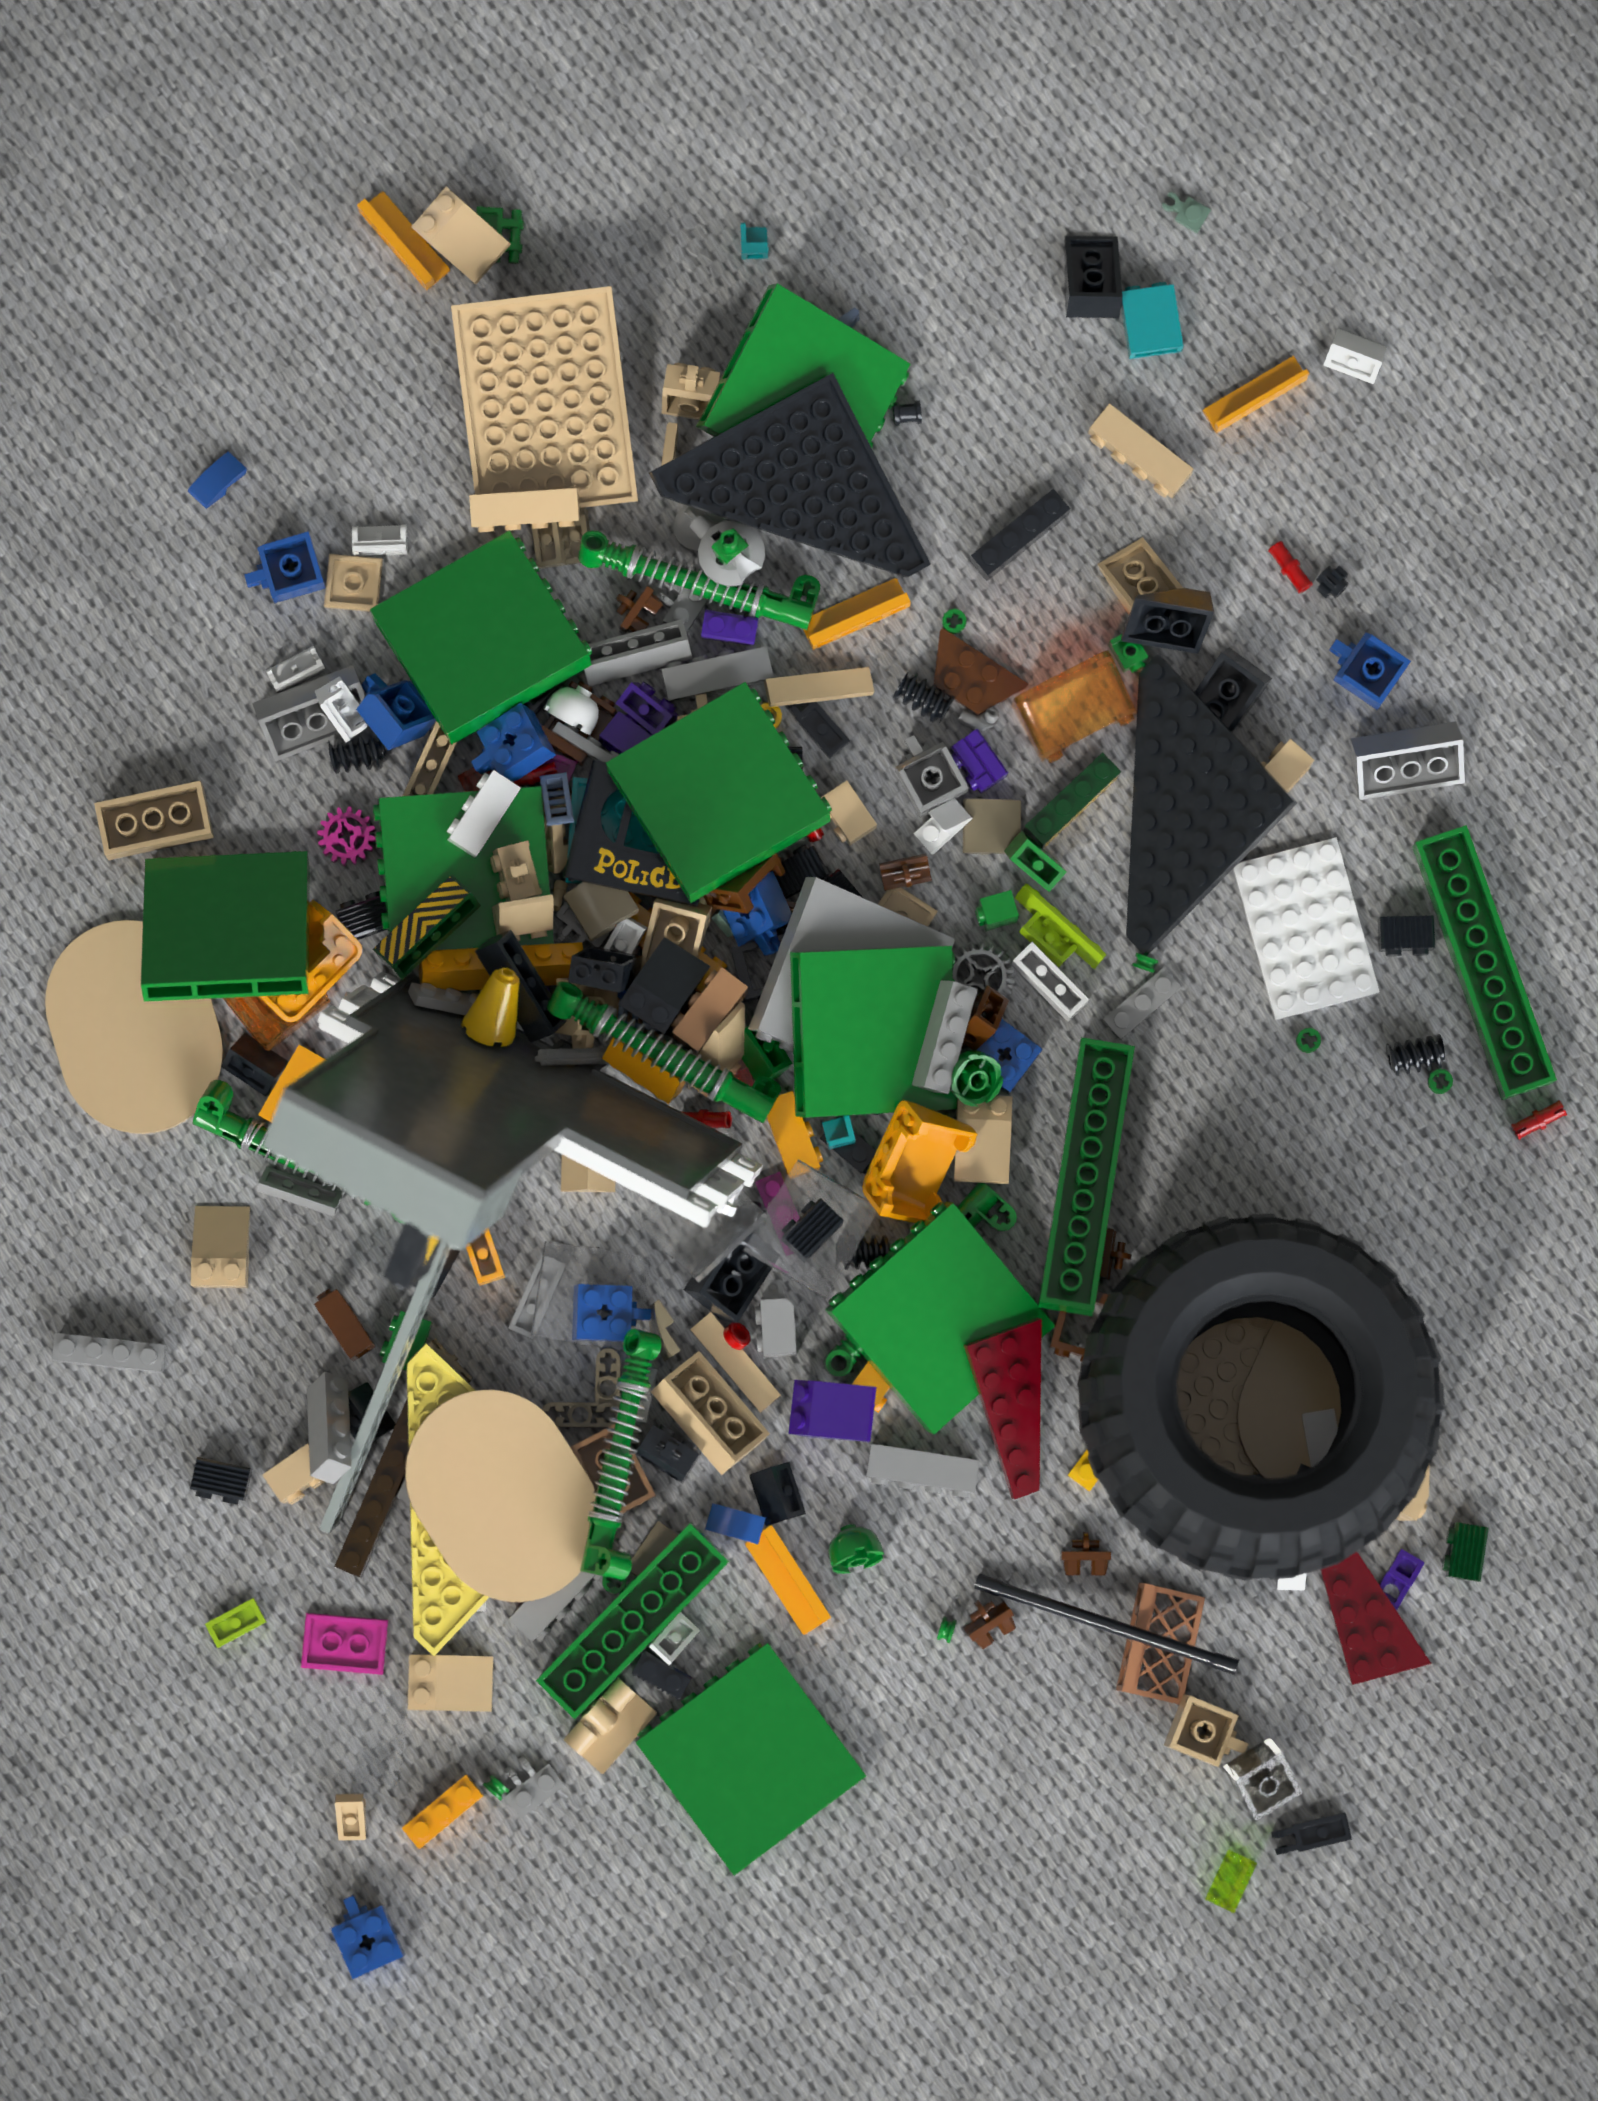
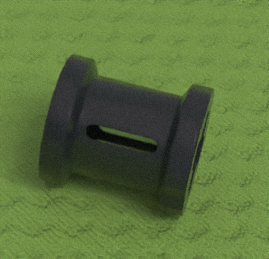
M915 400L911 404L898 405L897 402L893 403L894 425L899 426L900 423L907 422L922 424L920 400Z

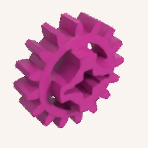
M348 806L346 813H343L341 808L338 807L337 815L334 816L330 812L327 813L330 819L328 822L321 820L320 823L324 830L317 831V834L324 839L320 840L318 844L320 847H327L323 854L325 856L332 854L331 861L333 863L339 858L343 866H346L347 860H351L354 865H357V857L366 860L364 852H373V848L369 843L376 842L375 836L370 835V833L375 831V827L367 826L371 819L369 816L362 819V810L359 809L353 814L352 808ZM347 819L355 820L361 826L354 827L348 823ZM338 822L336 831L329 835L333 825ZM343 825H345L346 830L350 834L354 833V835L350 836V847L344 838H340L344 834ZM364 838L363 844L356 850L355 846L358 840ZM339 845L345 848L346 853H340L332 846Z

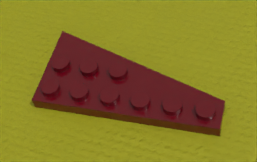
M1041 1318L1030 1320L964 1345L1011 1498L1014 1500L1040 1491Z

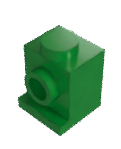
M1122 634L1111 639L1108 646L1123 673L1128 670L1134 673L1146 666L1144 662L1147 661L1148 655L1142 644L1121 641ZM1132 647L1135 650V654L1129 656L1126 654L1125 649Z

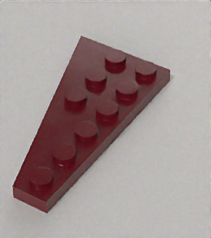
M1357 1551L1338 1564L1320 1569L1352 1685L1431 1664Z

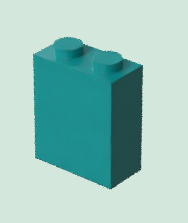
M1157 282L1151 284L1149 288L1141 289L1138 285L1126 287L1125 291H1122L1121 311L1129 359L1182 352L1184 345L1174 284L1167 285V282Z

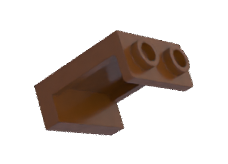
M571 681L569 684V688L575 690L578 685L590 692L593 690L581 681L578 684ZM591 694L590 698L597 704L599 709L598 721L591 735L580 731V729L578 734L585 739L590 736L599 741V735L617 714V709L614 708L615 703L602 695L598 698ZM551 714L545 725H542V728L552 748L567 758L576 761L582 767L588 759L587 754L552 732L558 721L563 725L565 722Z
M776 853L704 895L703 897L707 905L712 906L714 909L748 914L754 908L748 895L754 887L771 871L776 876H783L785 873L780 857Z

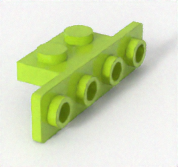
M1026 883L1020 889L1015 899L1033 914L1032 918L1020 929L1019 933L1030 943L1033 942L1058 968L1074 952L1093 969L1101 963L1106 953L1097 943L1091 941L1081 932L1078 926L1072 924L1061 914L1059 909L1052 906L1029 884Z

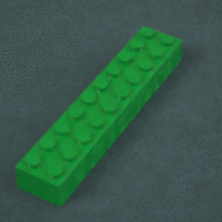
M1467 825L1415 842L1412 849L1501 1101L1554 1083L1557 1078Z
M1081 1037L1040 1291L1039 1308L1092 1316L1094 1313L1135 1046Z

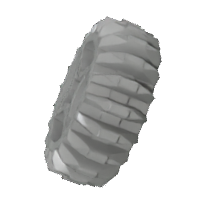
M970 942L969 952L963 946H960L959 952L962 956L959 957L954 953L955 964L952 970L955 982H957V970L965 962L969 971V977L962 984L982 992L984 987L989 985V978L1000 971L1001 986L997 992L1001 995L1003 993L1012 994L1013 990L1007 987L1006 984H1015V979L1009 978L1007 975L1013 974L1015 969L1005 968V966L1011 963V959L1000 960L1004 954L1003 950H1000L995 955L993 954L994 944H991L989 950L986 951L984 950V942H980L979 950H975L974 943ZM984 957L995 964L983 968L978 966L972 958ZM974 970L980 974L981 972L987 973L983 979L984 986L983 984H978V982L977 984L971 983L975 976Z

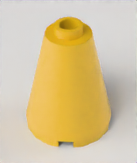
M509 968L495 970L464 1016L462 1028L465 1026L467 1028L466 1034L475 1041L488 1046H493L494 1042H502L501 1047L512 1044L516 1035L519 977L513 970Z

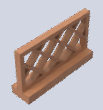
M1139 1583L1130 1625L1149 1631L1150 1624L1159 1618L1166 1629V1632L1162 1635H1169L1172 1639L1177 1640L1173 1632L1185 1624L1190 1631V1638L1185 1643L1195 1646L1205 1597L1151 1584ZM1157 1592L1166 1594L1172 1603L1171 1606L1161 1612L1155 1604ZM1173 1596L1180 1597L1181 1599L1176 1602ZM1187 1599L1197 1601L1195 1613L1186 1618L1178 1605ZM1175 1608L1182 1621L1170 1629L1163 1615ZM1193 1619V1624L1191 1627L1189 1621ZM1127 1638L1116 1690L1180 1704L1182 1696L1185 1694L1192 1660L1183 1657L1185 1659L1184 1666L1175 1672L1167 1660L1174 1654L1169 1652L1164 1655L1161 1649L1155 1648L1161 1658L1148 1666L1143 1656L1145 1650L1151 1646ZM1164 1662L1171 1675L1158 1682L1151 1669ZM1148 1672L1155 1685L1147 1691L1137 1689L1139 1677ZM1182 1673L1181 1680L1177 1676ZM1173 1678L1179 1686L1177 1698L1167 1696L1161 1687ZM1158 1689L1161 1694L1152 1693V1692H1153L1154 1690Z

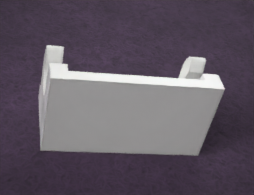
M407 525L352 526L353 555L408 554Z
M314 646L265 671L278 694L325 671V667Z
M340 676L315 690L319 705L345 742H348L350 738L366 729L368 725L365 721L362 722L364 719L356 710L360 704Z

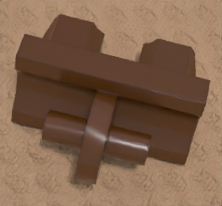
M647 586L636 603L632 602L637 595L633 590H630L626 597L621 594L617 595L615 599L620 603V606L616 612L623 616L627 608L630 610L619 629L625 633L627 631L632 633L647 629L649 623L640 618L638 614L642 609H645L655 616L663 605V602L653 594L654 590Z
M927 854L879 863L884 891L901 887L909 888L915 884L932 881Z
M1107 1228L1100 1270L1101 1279L1110 1280L1113 1258L1115 1259L1114 1269L1122 1270L1123 1260L1132 1259V1254L1125 1253L1126 1243L1118 1242L1117 1251H1114L1117 1233L1114 1229Z
M1089 1532L1082 1533V1540H1072V1548H1082V1552H1060V1560H1063L1065 1575H1080V1561H1091V1576H1105L1108 1561L1111 1560V1552H1089V1548H1099V1540H1089Z
M979 1600L974 1602L977 1610L969 1615L972 1622L963 1627L969 1638L975 1641L982 1649L987 1648L994 1642L989 1631L998 1626L1003 1635L1016 1629L1012 1618L1014 1614L1005 1601L997 1606L992 1601L982 1606Z

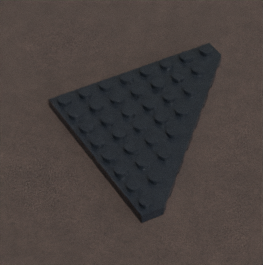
M833 373L649 472L661 497L905 578L931 565Z
M1159 654L1139 672L1126 937L1145 956H1148L1297 804L1295 799Z

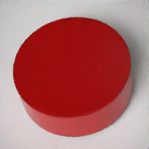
M732 1322L723 1331L725 1341L736 1350H742L751 1341L749 1331L740 1323Z

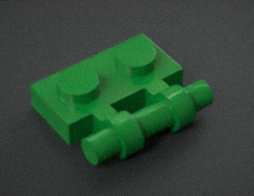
M477 206L476 213L499 234L502 235L503 229L510 230L509 243L511 245L505 252L509 253V263L518 264L519 254H522L523 245L520 243L521 231L524 230L522 210L513 209L511 211V219L503 218V208Z

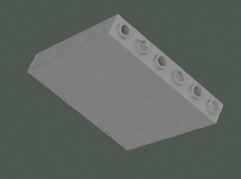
M806 877L748 1029L756 1032V1038L770 1043L773 1039L780 1042V1048L793 1052L790 952L919 946L953 947L955 939L817 877Z

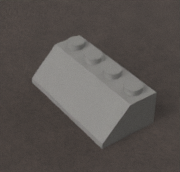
M353 665L252 703L275 762L326 743L328 740L331 741L342 737L319 705L315 690L340 676L360 704L365 695Z
M1456 721L1350 739L1351 759L1359 800L1465 783L1463 738Z

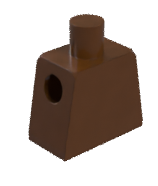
M989 985L974 1000L961 1049L969 1047L972 1050H977L999 1027L1009 1000ZM984 1011L986 1012L985 1018L980 1016Z

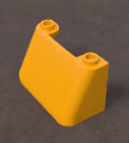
M312 899L309 902L308 994L258 997L286 1022H295L359 960L362 955V945L332 913Z
M906 1100L901 1101L895 1109L864 1177L862 1189L865 1197L879 1216L913 1223L919 1220H926L931 1215L930 1210L936 1204L942 1202L937 1192L956 1151L968 1152L975 1145L977 1132L970 1125L922 1105Z

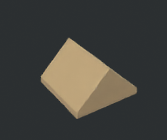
M562 1154L561 1192H615L616 1181L610 1180L607 1176L601 1175V1173L595 1172V1170Z

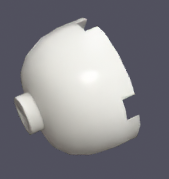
M579 685L576 690L569 687L558 689L551 695L543 708L550 714L571 726L579 728L580 731L591 735L599 717L598 706L590 698L592 693Z

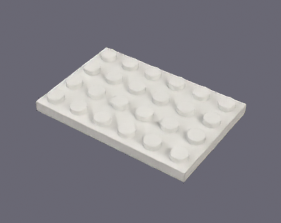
M1337 837L1240 862L1233 868L1275 1021L1380 993Z

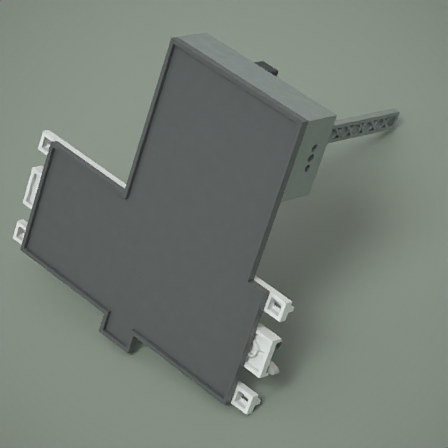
M381 972L373 978L371 988L363 984L351 993L346 992L339 1008L331 1005L322 1011L317 1021L320 1023L319 1028L336 1038L338 1037L342 1041L344 1040L348 1045L284 1088L262 1146L270 1150L274 1156L288 1159L295 1163L297 1168L311 1171L320 1176L322 1181L335 1184L345 1189L347 1194L360 1197L368 1201L372 1207L385 1210L393 1214L397 1220L404 1222L383 1277L390 1280L394 1286L407 1290L418 1282L351 1448L352 1467L339 1479L319 1529L329 1534L340 1524L450 1249L463 1250L504 1216L517 1181L523 1174L555 1150L595 1170V1172L597 1171L601 1175L607 1176L610 1180L613 1179L616 1183L619 1182L622 1186L625 1185L628 1189L634 1190L638 1194L640 1193L644 1197L653 1200V1202L655 1201L659 1205L671 1209L674 1213L677 1212V1214L683 1215V1217L692 1220L696 1224L707 1227L716 1211L721 1214L734 1216L737 1207L733 1203L740 1195L743 1186L751 1187L763 1165L739 1153L743 1143L606 1074L608 1064L541 1066L540 1062H536L535 1056H538V1050L573 1049L572 1044L563 1039L553 1046L542 1040L530 1043L524 1031L516 1028L515 1038L512 1044L501 1047L502 1042H494L493 1046H488L475 1041L466 1034L467 1028L465 1026L462 1028L465 1015L414 1005L408 990L411 983L420 984V979L413 974H409L401 980Z

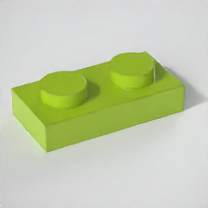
M252 1598L207 1622L205 1626L216 1647L220 1648L267 1623L255 1598Z

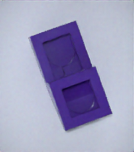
M1400 1549L1380 1583L1382 1590L1389 1584H1393L1398 1588L1399 1595L1397 1599L1384 1592L1396 1611L1425 1563L1403 1549Z

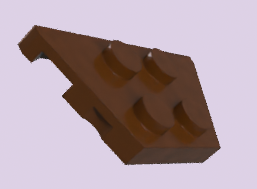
M941 628L934 684L937 685L936 689L939 691L944 689L946 691L945 695L949 697L955 696L954 700L976 715H980L986 712L987 709L1000 704L1027 688L1029 683L944 628Z

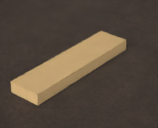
M869 667L768 678L764 681L769 707L871 696L874 694Z
M710 1312L690 1329L691 1332L761 1413L778 1399L781 1394L743 1349L736 1350L725 1341L723 1336L725 1328Z

